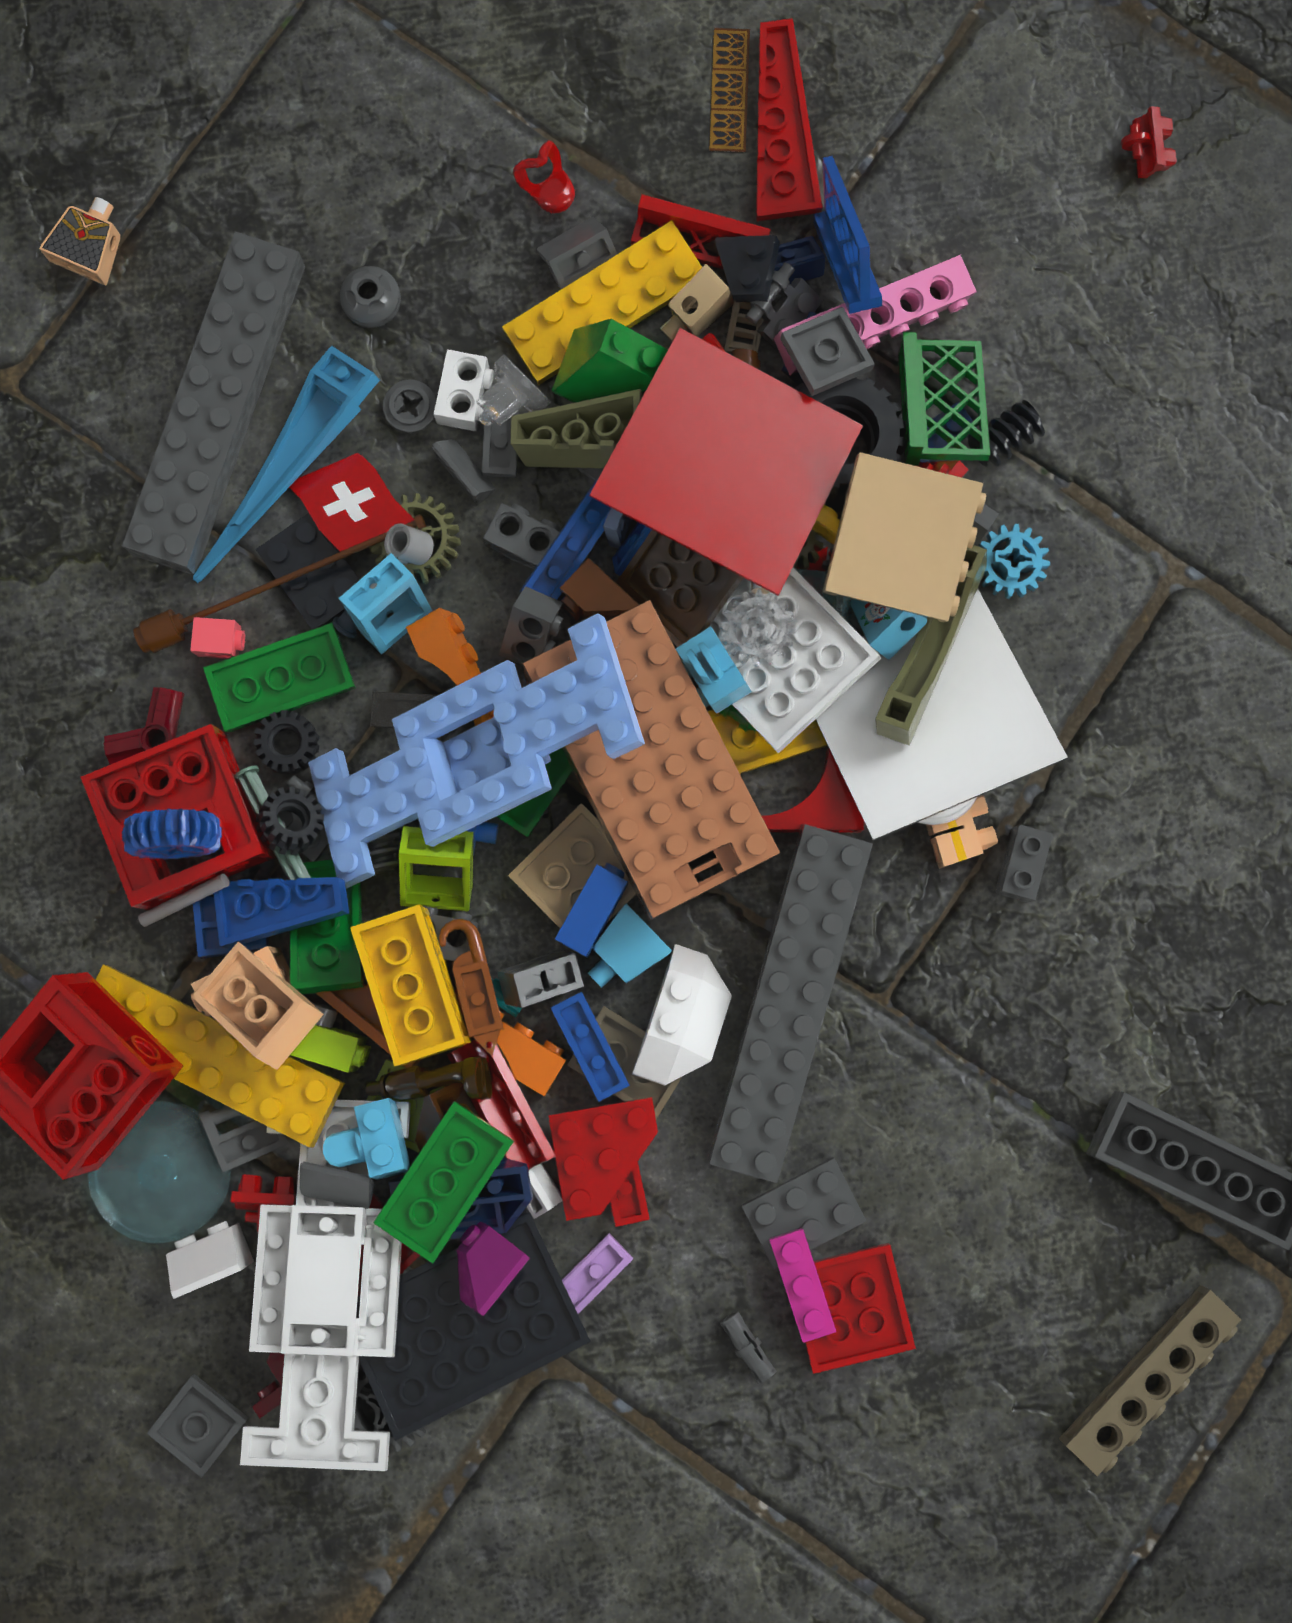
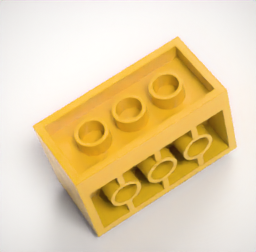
M419 904L350 927L394 1066L406 1065L471 1043L427 908Z

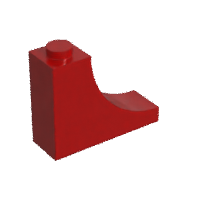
M829 748L826 751L821 778L813 792L800 804L787 811L762 816L770 833H799L801 824L835 833H861L864 830V820Z

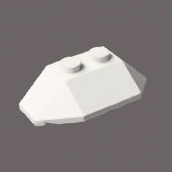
M677 944L674 945L632 1075L665 1086L711 1062L732 995L708 955Z

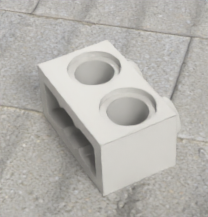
M447 349L434 410L437 424L476 431L478 421L484 422L485 407H487V402L483 401L485 389H491L494 370L489 369L487 357ZM466 370L477 372L476 377L470 381H464L460 378L461 374ZM459 402L470 404V408L464 413H457L453 411V408Z

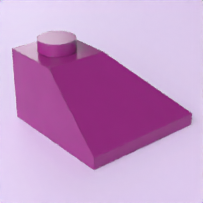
M480 1221L477 1225L470 1226L462 1235L460 1240L462 1244L457 1249L460 1300L484 1316L530 1258L489 1225Z

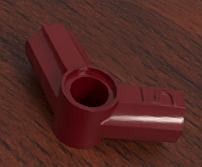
M153 687L146 726L141 729L104 736V750L109 765L153 748L152 739L160 732H164L166 736L165 742L177 738L176 734L185 694L172 689Z

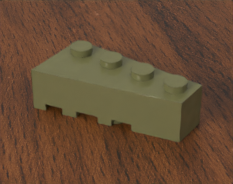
M638 389L511 416V446L526 467L604 468L640 403L643 394Z

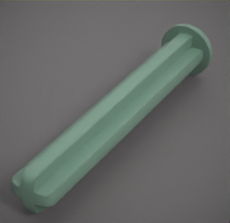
M250 766L237 772L234 778L236 783L240 784L255 816H257L268 794L257 774L259 772L258 766ZM278 815V821H279V823L284 827V825H283V823H282V821H281V819H280V817H279V815ZM275 847L273 851L288 880L311 878L298 853L291 855L289 849L285 855L279 854L280 847Z

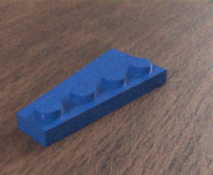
M339 877L298 878L297 880L268 879L262 881L241 879L229 881L228 887L213 893L220 947L226 949L234 947L237 942L245 944L349 914L345 880Z

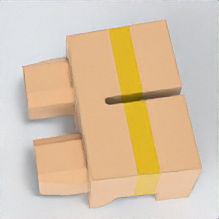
M984 795L978 796L972 807L958 819L939 825L926 824L929 836L954 828H961L960 830L930 839L939 869L983 854V850L998 843L993 826L976 830L973 821L974 817L988 813Z

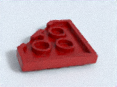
M652 1097L548 1115L566 1221L601 1215L658 1133Z

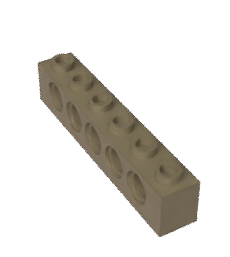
M1200 1285L1061 1435L1059 1440L1096 1476L1101 1472H1108L1118 1460L1117 1455L1125 1446L1133 1445L1140 1438L1143 1426L1149 1420L1157 1419L1164 1412L1166 1401L1173 1394L1181 1393L1190 1382L1189 1376L1197 1368L1205 1367L1214 1356L1213 1350L1221 1342L1225 1343L1235 1335L1238 1329L1236 1325L1241 1319L1210 1289ZM1200 1322H1205V1335L1195 1339L1193 1335L1194 1327ZM1176 1348H1181L1183 1352L1181 1361L1177 1364H1170V1353ZM1152 1374H1158L1159 1383L1157 1387L1153 1390H1146V1379ZM1128 1400H1134V1412L1128 1416H1122V1405ZM1104 1426H1111L1112 1433L1110 1438L1104 1442H1099L1097 1440L1098 1431Z

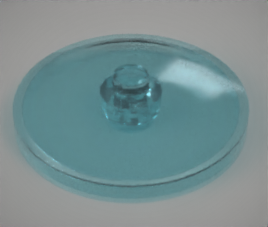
M154 1102L101 1167L96 1171L88 1173L89 1188L95 1206L105 1221L119 1233L146 1243L172 1242L201 1229L217 1213L228 1191L231 1169L223 1173L221 1172L198 1116L200 1112L175 1102Z

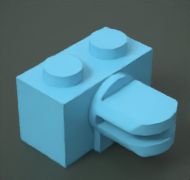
M711 626L676 648L689 677H693L699 686L696 690L705 708L710 705L717 714L752 692Z
M390 1098L355 1106L354 1110L358 1127L331 1134L324 1141L323 1155L331 1165L343 1168L366 1162L369 1178L379 1180L402 1174L411 1167L397 1105Z

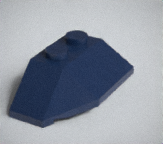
M503 1158L450 1239L461 1238L470 1226L477 1225L480 1221L489 1225L499 1234L507 1233L533 1199L527 1163ZM405 1175L388 1182L391 1195Z

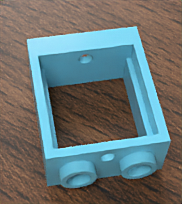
M392 553L339 597V600L360 633L381 655L407 633V626L432 611L414 575ZM376 583L377 586L371 589L370 585ZM393 612L394 614L388 618L387 615Z

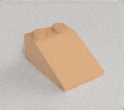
M237 942L192 995V998L255 1058L278 1070L324 1015L298 990L240 942Z

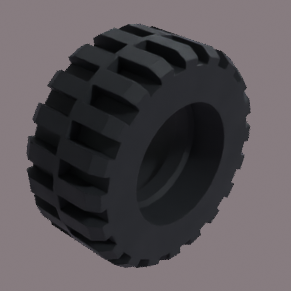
M855 377L814 396H811L808 388L803 383H800L795 388L863 425L860 432L866 442L867 454L901 462V456L905 451L907 441L903 437L906 432L905 421L903 419L898 420L901 410L896 402L893 404L889 402L888 399L891 394L885 388L878 390L874 387L876 381L866 377L865 381ZM854 463L843 465L826 499V503H829L828 507L840 509L841 505L845 503Z

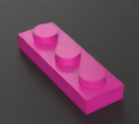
M803 1228L769 1238L802 1342L805 1343L835 1333L834 1322Z

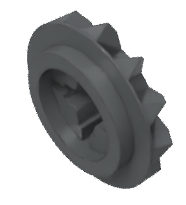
M403 380L394 384L387 391L383 400L384 415L397 431L412 434L415 431L425 430L426 426L431 421H434L436 398L426 384L417 380ZM404 396L412 404L419 403L416 406V418L408 411L405 413L401 412L405 409Z

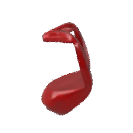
M548 140L541 146L537 158L524 159L513 169V176L517 184L528 192L546 212L561 213L566 211L575 198V189L572 181L562 168L560 152L552 141ZM549 157L552 162L551 174L541 183H532L528 178L526 169L542 167L547 163Z

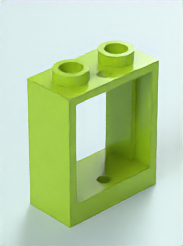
M403 826L399 849L400 906L413 907L420 904L437 909L469 911L473 887L474 832L465 831L432 847L425 844L420 827ZM413 863L462 867V878L413 874ZM435 898L439 899L438 902H434L432 900Z
M315 1024L290 1055L349 1073L358 1071L360 1066H365L371 1046L366 1045L368 1037L339 1028H327Z

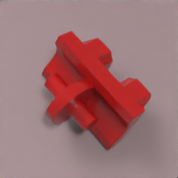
M1151 106L1145 115L1132 121L1130 134L1121 140L1122 149L1132 151L1133 159L1137 160L1138 178H1148L1156 171H1166L1177 162L1176 150L1164 148L1163 142L1172 134V119L1161 116L1160 107Z
M243 1174L238 1191H232L230 1202L235 1203L236 1210L258 1211L246 1212L245 1222L257 1223V1232H259L261 1205H296L295 1181L292 1177H275L273 1193H261L262 1177Z

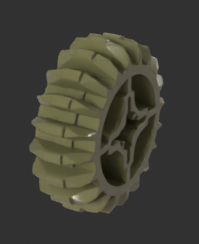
M415 493L413 502H409L407 496L402 494L401 506L413 518L414 515L421 514L432 519L440 526L433 529L431 526L420 529L430 534L433 544H436L438 539H442L437 552L423 565L403 564L414 575L416 581L417 576H421L423 583L428 584L429 578L427 574L433 572L435 578L440 579L442 577L438 569L440 566L446 570L452 568L446 558H458V552L450 547L461 545L460 538L453 536L460 532L458 524H451L455 519L452 512L444 514L446 509L444 503L441 502L434 507V498L428 496L423 504L419 493ZM385 541L370 547L372 554L379 555L375 559L377 565L388 556L384 546Z

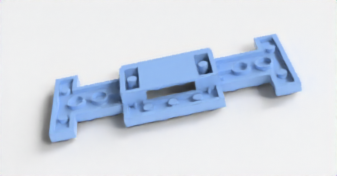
M597 613L568 628L577 660L523 688L521 687L515 664L506 660L393 718L392 722L400 750L349 775L344 751L337 748L308 762L318 804L320 803L322 807L320 812L324 814L323 824L336 876L345 880L346 888L375 875L367 843L416 819H419L425 844L434 847L551 790L552 787L545 764L551 762L549 754L599 730L606 754L612 759L645 744L605 617ZM494 710L493 718L445 742L437 739Z

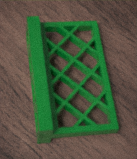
M903 332L898 350L901 413L906 425V432L903 437L907 440L904 451V463L918 466L920 459L988 461L990 445L981 341L917 340L916 332ZM922 351L935 352L941 359L932 365L922 357ZM959 352H973L974 360L968 366H965L954 356ZM947 362L960 372L951 380L939 371ZM931 376L943 385L935 394L924 385V382ZM964 377L976 385V389L969 395L956 385ZM948 391H951L962 400L954 408H951L940 399ZM933 404L946 414L938 422H935L926 414V410ZM966 405L978 413V417L972 423L958 413ZM951 419L964 429L956 437L943 428ZM936 433L948 444L944 448H928V439ZM970 434L980 442L981 449H968L960 441Z

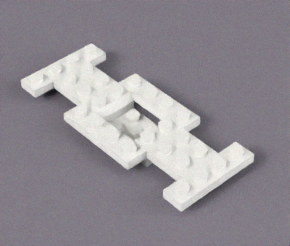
M337 1100L314 1148H309L300 1143L296 1205L260 1206L249 1352L285 1354L279 1427H243L240 1465L368 1471L388 1470L390 1432L355 1431L354 1424L359 1356L395 1357L402 1243L373 1223L382 1209L353 1207L304 1196L300 1192V1164L303 1162L369 1176L366 1162L343 1168L331 1165L323 1155V1144L325 1139L331 1134L358 1127L354 1107L374 1101ZM396 1102L404 1138L408 1139L411 1103ZM267 1126L266 1133L282 1134ZM361 1245H364L359 1318H356Z

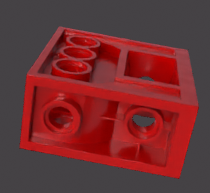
M213 724L81 776L82 783L131 907L150 910L220 874L231 877L275 858L273 851L268 848L270 845L269 841L267 840L265 843L261 841L260 837L263 832L257 833L256 826L259 822H255L256 816L240 784L235 781L234 775L241 770L227 735ZM201 764L200 772L194 775L195 769ZM169 778L167 786L163 788L164 781ZM136 791L135 798L131 801V796ZM182 808L183 810L195 809L196 811L213 813L220 820V827H222L220 842L225 853L171 875L165 859L140 858L124 851V842H122L124 821L135 813L154 811L155 809Z
M88 972L52 975L0 1039V1117L63 1180L96 1171L102 1166L179 1073L183 1065ZM59 1029L75 1046L50 1075L34 1058Z

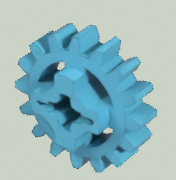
M1014 524L1009 532L1005 525H1001L998 529V535L990 531L986 536L988 542L981 541L978 546L987 549V567L984 572L986 579L983 581L982 586L985 587L992 584L994 586L993 595L999 593L1000 590H1004L1006 599H1010L1014 591L1017 592L1020 598L1026 595V587L1034 592L1038 588L1035 580L1043 582L1047 576L1041 570L1047 569L1050 566V561L1042 559L1049 552V549L1039 548L1038 546L1043 538L1038 536L1032 539L1030 537L1032 528L1030 527L1024 533L1019 532V524ZM1007 541L1004 550L992 552L996 545ZM1023 545L1026 546L1031 553H1028V551L1023 547ZM1009 555L1013 556V561L1018 563L1015 568L1011 567V561L1006 560ZM993 569H995L1000 574L1002 579L996 575ZM1032 571L1027 579L1018 582L1021 572L1028 573Z

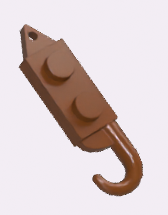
M454 919L446 923L441 929L439 945L441 947L446 946V938L453 930H461L466 934L470 951L456 958L452 970L469 1038H474L492 1056L499 1033L504 1028L481 935L477 927L470 921ZM491 1042L493 1046L492 1048H487L486 1044Z

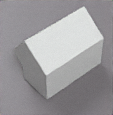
M542 1163L528 1170L533 1199L528 1204L527 1209L534 1219L563 1201L561 1192Z

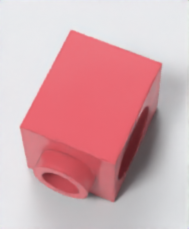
M194 617L190 651L197 657L229 659L239 655V651L244 650L245 631L241 630V626L235 620Z

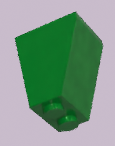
M613 319L574 329L551 392L573 403L638 389L643 393L648 388L668 349Z

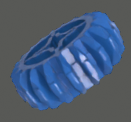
M182 808L155 809L154 811L135 813L125 819L122 831L124 851L140 858L147 857L163 860L189 859V857L209 855L219 849L222 838V827H220V820L216 815L206 811H196L195 809L183 810Z

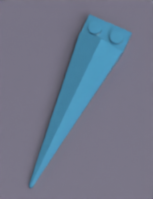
M333 346L320 358L310 370L296 403L255 481L232 519L193 575L195 582L199 583L361 411L360 403L380 381L372 371Z

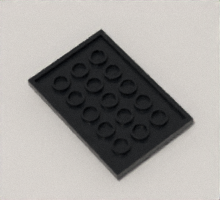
M530 1212L517 1218L507 1233L500 1234L524 1252L530 1259L484 1316L460 1300L458 1248L437 1257L433 1264L427 1262L400 1276L395 1357L359 1356L360 1363L395 1441L591 1342ZM360 1296L357 1299L356 1318H359Z

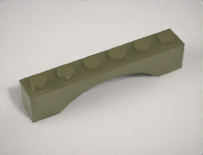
M975 545L972 548L967 547L964 561L969 562L968 571L964 582H958L955 593L956 596H960L955 617L950 616L949 621L944 623L927 617L926 625L919 631L903 667L889 687L875 718L878 735L910 746L986 570L987 549Z

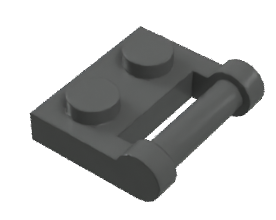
M225 1106L213 1112L206 1110L198 1114L222 1173L288 1145L286 1136L284 1134L266 1133L267 1126L256 1120L219 1135L216 1125L237 1117L242 1113Z

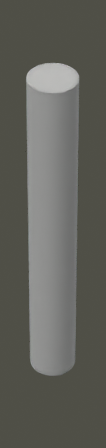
M220 874L138 916L139 922L142 926L147 927L228 887L230 884L229 879L225 874Z

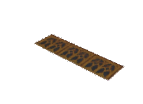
M714 28L710 151L746 152L750 29Z

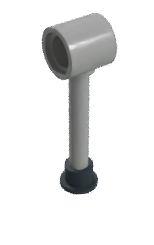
M401 523L395 524L389 529L384 542L387 554L392 553L405 565L408 563L423 565L431 557L434 546L430 534ZM371 584L370 588L374 589L377 586V584ZM346 610L340 617L333 619V625L343 635L349 638H354L357 635V627Z

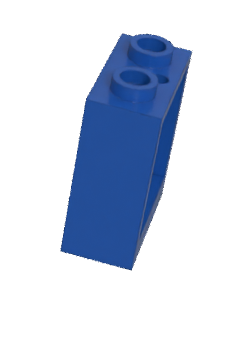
M606 863L604 868L596 864L555 940L588 958L628 886V881L623 879L625 872L609 863Z

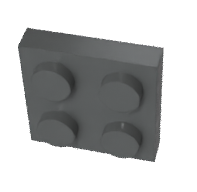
M843 307L784 331L781 334L780 339L811 396L873 370L875 365Z
M193 1374L147 1434L202 1478L249 1417Z

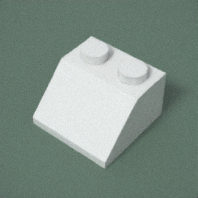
M227 1221L208 1228L209 1236L196 1241L193 1234L174 1242L176 1249L166 1254L170 1290L173 1299L239 1272L254 1262L239 1223L229 1227Z

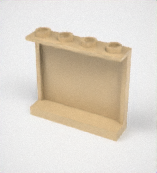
M860 452L855 459L822 593L834 596L841 595L937 619L943 623L949 621L950 616L955 617L960 602V596L955 595L958 582H964L969 562L964 561L967 547H973L977 535V528L972 526L976 513H982L986 500V493L981 492L983 483Z

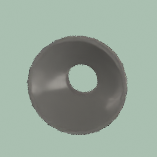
M364 266L351 272L343 281L340 290V303L344 313L353 323L361 327L376 328L385 325L397 314L401 303V293L397 282L386 270L374 266ZM372 282L378 287L377 294L373 298L363 299L359 296L358 289L363 283Z

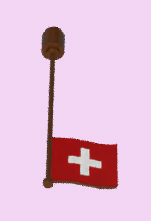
M359 453L297 478L289 489L303 502L320 532L334 545L339 553L184 618L181 613L175 614L172 609L140 621L139 626L133 629L136 642L144 653L149 651L156 653L185 640V632H188L187 624L193 622L194 617L203 618L383 542L387 532L395 524L401 523L413 528L418 527L419 530L425 528L424 519L421 514L413 518L393 498L377 470Z

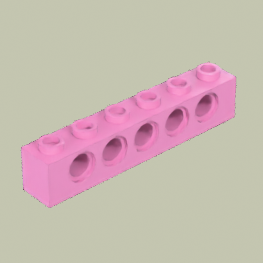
M961 255L879 288L882 294L881 307L849 314L845 303L781 329L773 339L789 375L797 373L798 370L780 339L782 332L840 307L844 308L866 349H869L880 343V337L890 334L891 338L898 337L903 332L909 331V325L919 321L920 325L923 326L938 319L939 312L948 309L951 314L968 306L967 300L977 291ZM930 287L939 291L941 300L935 299L931 295ZM900 300H906L911 305L912 312L905 311L901 307ZM871 312L878 313L881 316L882 325L873 322L870 315Z

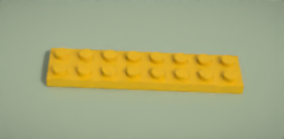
M102 965L96 981L183 1065V1068L174 1077L175 1080L309 1148H314L345 1084L344 1082L290 1055L276 1070L255 1058L213 1017L206 1016L205 1013L199 1012L197 1009L108 965Z

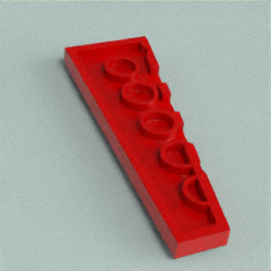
M793 18L761 22L759 29L756 220L764 221L822 212L823 207Z

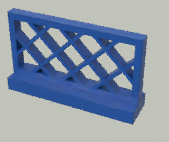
M833 156L824 157L825 211L813 214L815 229L849 314L881 307L882 294L870 268L869 243Z

